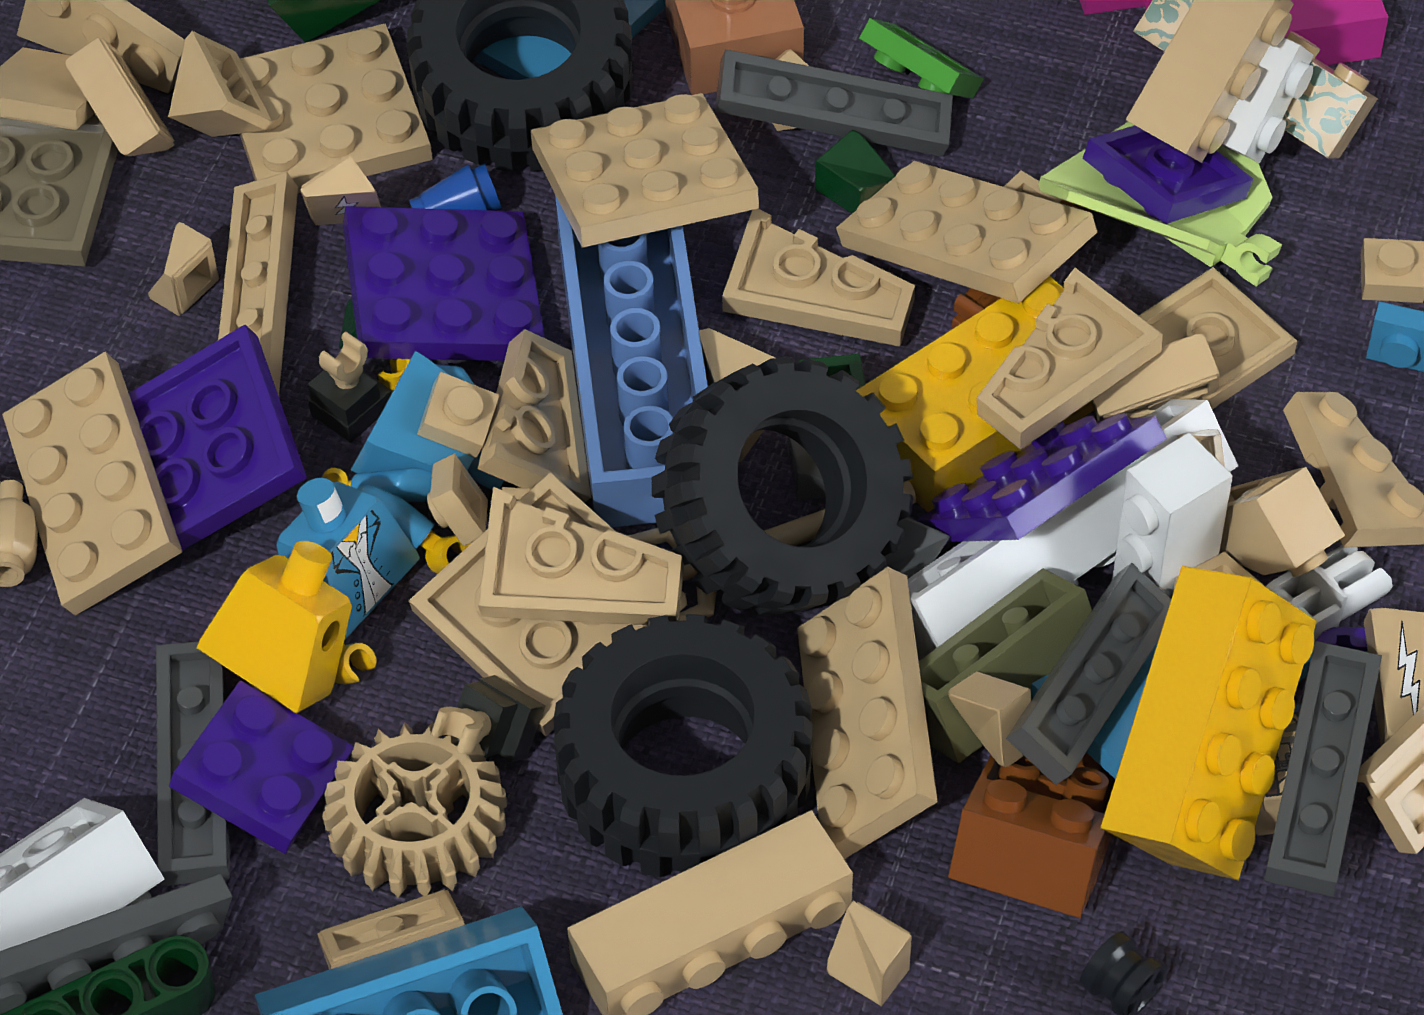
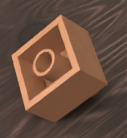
M665 0L666 18L691 95L717 92L720 61L725 49L776 59L785 50L791 49L804 61V26L794 0Z

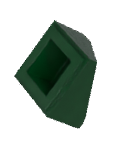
M855 130L847 133L815 161V190L851 214L857 210L862 202L870 199L895 177V174L864 137Z

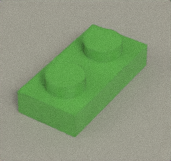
M869 18L859 39L877 49L873 58L882 65L899 73H904L907 68L919 75L921 79L918 86L921 89L973 99L984 80L978 74L894 23Z

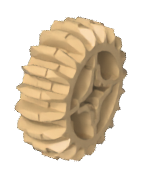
M404 722L400 736L389 738L378 728L374 738L375 746L372 748L355 742L354 749L352 750L353 762L337 761V768L334 771L336 781L327 783L325 790L327 806H325V811L323 812L325 830L330 833L328 837L331 850L336 854V857L343 858L344 868L350 873L351 877L363 873L365 883L369 885L372 891L388 880L391 892L397 898L401 896L407 885H417L419 893L426 896L431 889L430 883L441 881L443 885L453 891L457 883L456 873L458 871L476 877L477 871L480 869L479 857H494V852L497 849L496 837L503 836V831L506 827L504 808L507 807L506 792L500 784L499 770L495 766L494 761H486L484 757L485 752L481 749L479 743L476 745L475 751L460 753L456 750L460 739L453 736H446L442 739L431 735L433 722H431L423 734H413L412 728ZM377 795L381 796L383 803L376 809L377 816L368 824H365L362 819L367 807ZM464 795L468 800V805L462 816L453 825L448 820L447 815L454 810L453 802Z

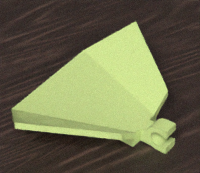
M1127 122L1114 131L1134 126V124ZM1222 145L1217 151L1253 178L1246 199L1168 224L1148 215L1142 205L1120 188L1109 184L1099 171L1082 159L1085 149L1041 176L1038 183L1042 193L1163 236L1210 267L1221 261L1236 270L1241 277L1256 287L1269 278L1272 267L1256 261L1253 252L1258 255L1261 261L1267 263L1279 254L1282 244L1264 234L1246 237L1249 230L1269 207L1272 195L1259 163Z

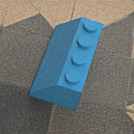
M522 906L255 994L260 1015H563L538 926Z

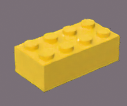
M1051 276L1046 278L1019 304L1003 298L997 300L856 390L862 397L874 393L886 406L885 410L880 413L886 425L889 427L897 423L905 440L896 444L900 459L908 458L911 460L913 479L908 481H910L914 488L916 502L927 512L935 508L932 499L939 493L960 483H966L968 486L982 477L983 473L980 468L987 461L1008 451H1014L1015 454L1021 451L977 415V396L1014 347L1022 346L1036 328V318L1047 304L1053 305L1064 291V288ZM1088 402L1064 419V424H1071L1094 411L1092 402Z
M1181 566L1101 829L1170 865L1239 881L1244 861L1249 857L1254 847V828L1264 795L1269 791L1274 781V762L1284 729L1293 718L1295 709L1294 696L1303 666L1309 660L1313 651L1314 629L1317 621L1252 577Z

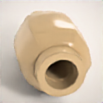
M4 480L0 483V587H12L21 583L24 575L31 571L36 560L38 539L36 517L31 506L23 502L24 488L16 480Z

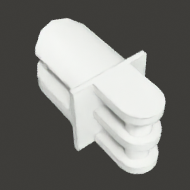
M1341 545L1327 553L1328 559L1315 569L1297 577H1293L1291 572L1288 571L1266 586L1317 621L1314 629V641L1322 632L1333 627H1339L1340 621L1385 596L1393 587L1392 578L1382 568L1372 572L1375 562L1364 551H1357L1358 547L1344 548Z

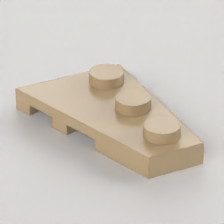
M26 0L17 32L19 37L66 55H73L97 38L104 39L119 51L137 82L167 94L175 87L185 39L127 0Z
M754 209L748 220L722 296L723 312L900 347L914 303L915 285L854 255L842 258L818 246L817 237L801 229H798L793 234L772 224L770 214L760 209Z
M524 329L508 344L496 394H499V398L477 469L521 488H533L551 472L585 503L591 498L572 351Z
M493 487L478 603L482 617L648 625L647 619L668 615L669 622L679 621L684 572L681 555L610 529L606 532L593 529L570 520L569 514L550 507H546L545 511L517 501L512 493Z

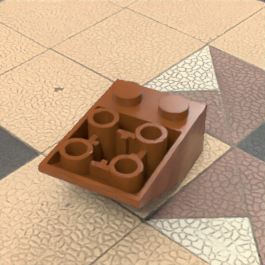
M1085 753L1072 775L1057 785L1047 778L1025 756L1009 767H1003L991 755L962 809L948 878L1081 918L1096 884L1112 837L1111 833L1101 829V824L1115 778L1088 753Z

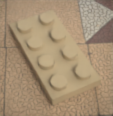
M913 161L908 166L902 168L891 181L870 199L862 202L855 212L836 227L842 247L1018 304L1097 233L1091 212L917 161Z
M103 352L2 414L30 506L35 513L37 528L58 596L64 608L76 616L182 553L119 363L107 352Z
M890 567L885 568L860 585L852 594L839 599L797 628L804 688L807 689L811 703V722L813 723L812 765L818 818L843 859H846L938 802L907 575Z

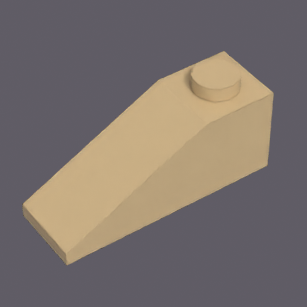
M1307 467L1231 487L1219 554L1226 552L1238 564L1262 575L1290 570L1292 576L1297 577L1323 564L1328 559L1324 549L1345 535Z

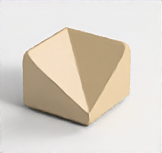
M179 222L174 229L164 274L149 291L150 299L180 316L219 280L211 239Z
M976 671L949 690L951 702L999 765L1009 767L1024 756L1006 738L1031 702V691L1029 688Z
M852 901L846 910L830 952L827 972L830 976L882 1007L910 970L912 935L907 930L860 902Z

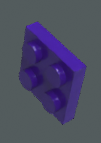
M1135 125L1090 138L1082 158L1099 171L1109 184L1123 190L1142 205L1148 215L1165 224L1246 199L1253 182L1251 176L1218 151L1213 154L1207 153L1201 163Z
M239 681L173 772L169 787L286 854L324 799L327 783L336 781L334 771L337 768V761H349L354 746L298 713H294L246 683Z

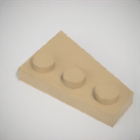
M1074 268L1065 279L1064 291L1053 305L1047 304L1036 318V328L1022 346L1014 347L977 396V415L1021 450L1162 351V333L1077 268Z
M1296 392L1283 411L1305 461L1321 470L1325 479V483L1319 489L1329 508H1337L1341 515L1343 524L1340 528L1345 535L1340 539L1343 547L1424 544L1423 493L1405 479L1392 462V455L1388 448L1380 441L1374 439L1357 417V410L1353 403L1339 394V392Z

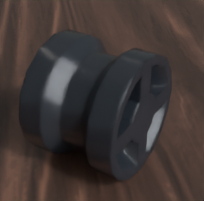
M1120 931L1108 938L1091 957L1082 972L1079 984L1091 995L1102 994L1110 1000L1111 1010L1116 1015H1137L1147 1006L1163 984L1168 967L1156 957L1145 958L1136 951V942L1125 932Z

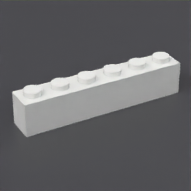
M1171 399L1146 417L1156 416L1167 437L1165 441L1021 539L961 542L908 578L918 661L1042 568L1078 586L1077 578L1093 567L1097 568L1113 563L1116 556L1127 470L1176 441L1177 435L1207 429H1218L1222 438L1225 468L1231 472L1238 467L1208 400Z

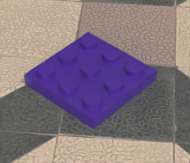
M345 207L343 230L357 339L364 343L368 349L367 358L411 359L416 351L428 359L504 361L509 342L524 329L545 338L524 213L522 211Z
M247 325L234 330L129 393L182 551L307 478L259 338Z
M1119 413L1103 421H1096L1093 416L1084 417L1071 424H1064L1061 421L1015 454L1014 451H1008L987 461L980 468L983 476L967 486L966 483H960L939 493L932 499L935 508L916 521L951 536L950 542L1019 540L1165 441L1167 437L1156 416L1128 418L1126 413Z

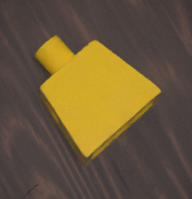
M298 541L295 543L289 558L276 554L249 567L240 576L200 638L196 648L296 714L329 696L334 687L352 610L349 597L323 581L332 561L331 553L314 542Z

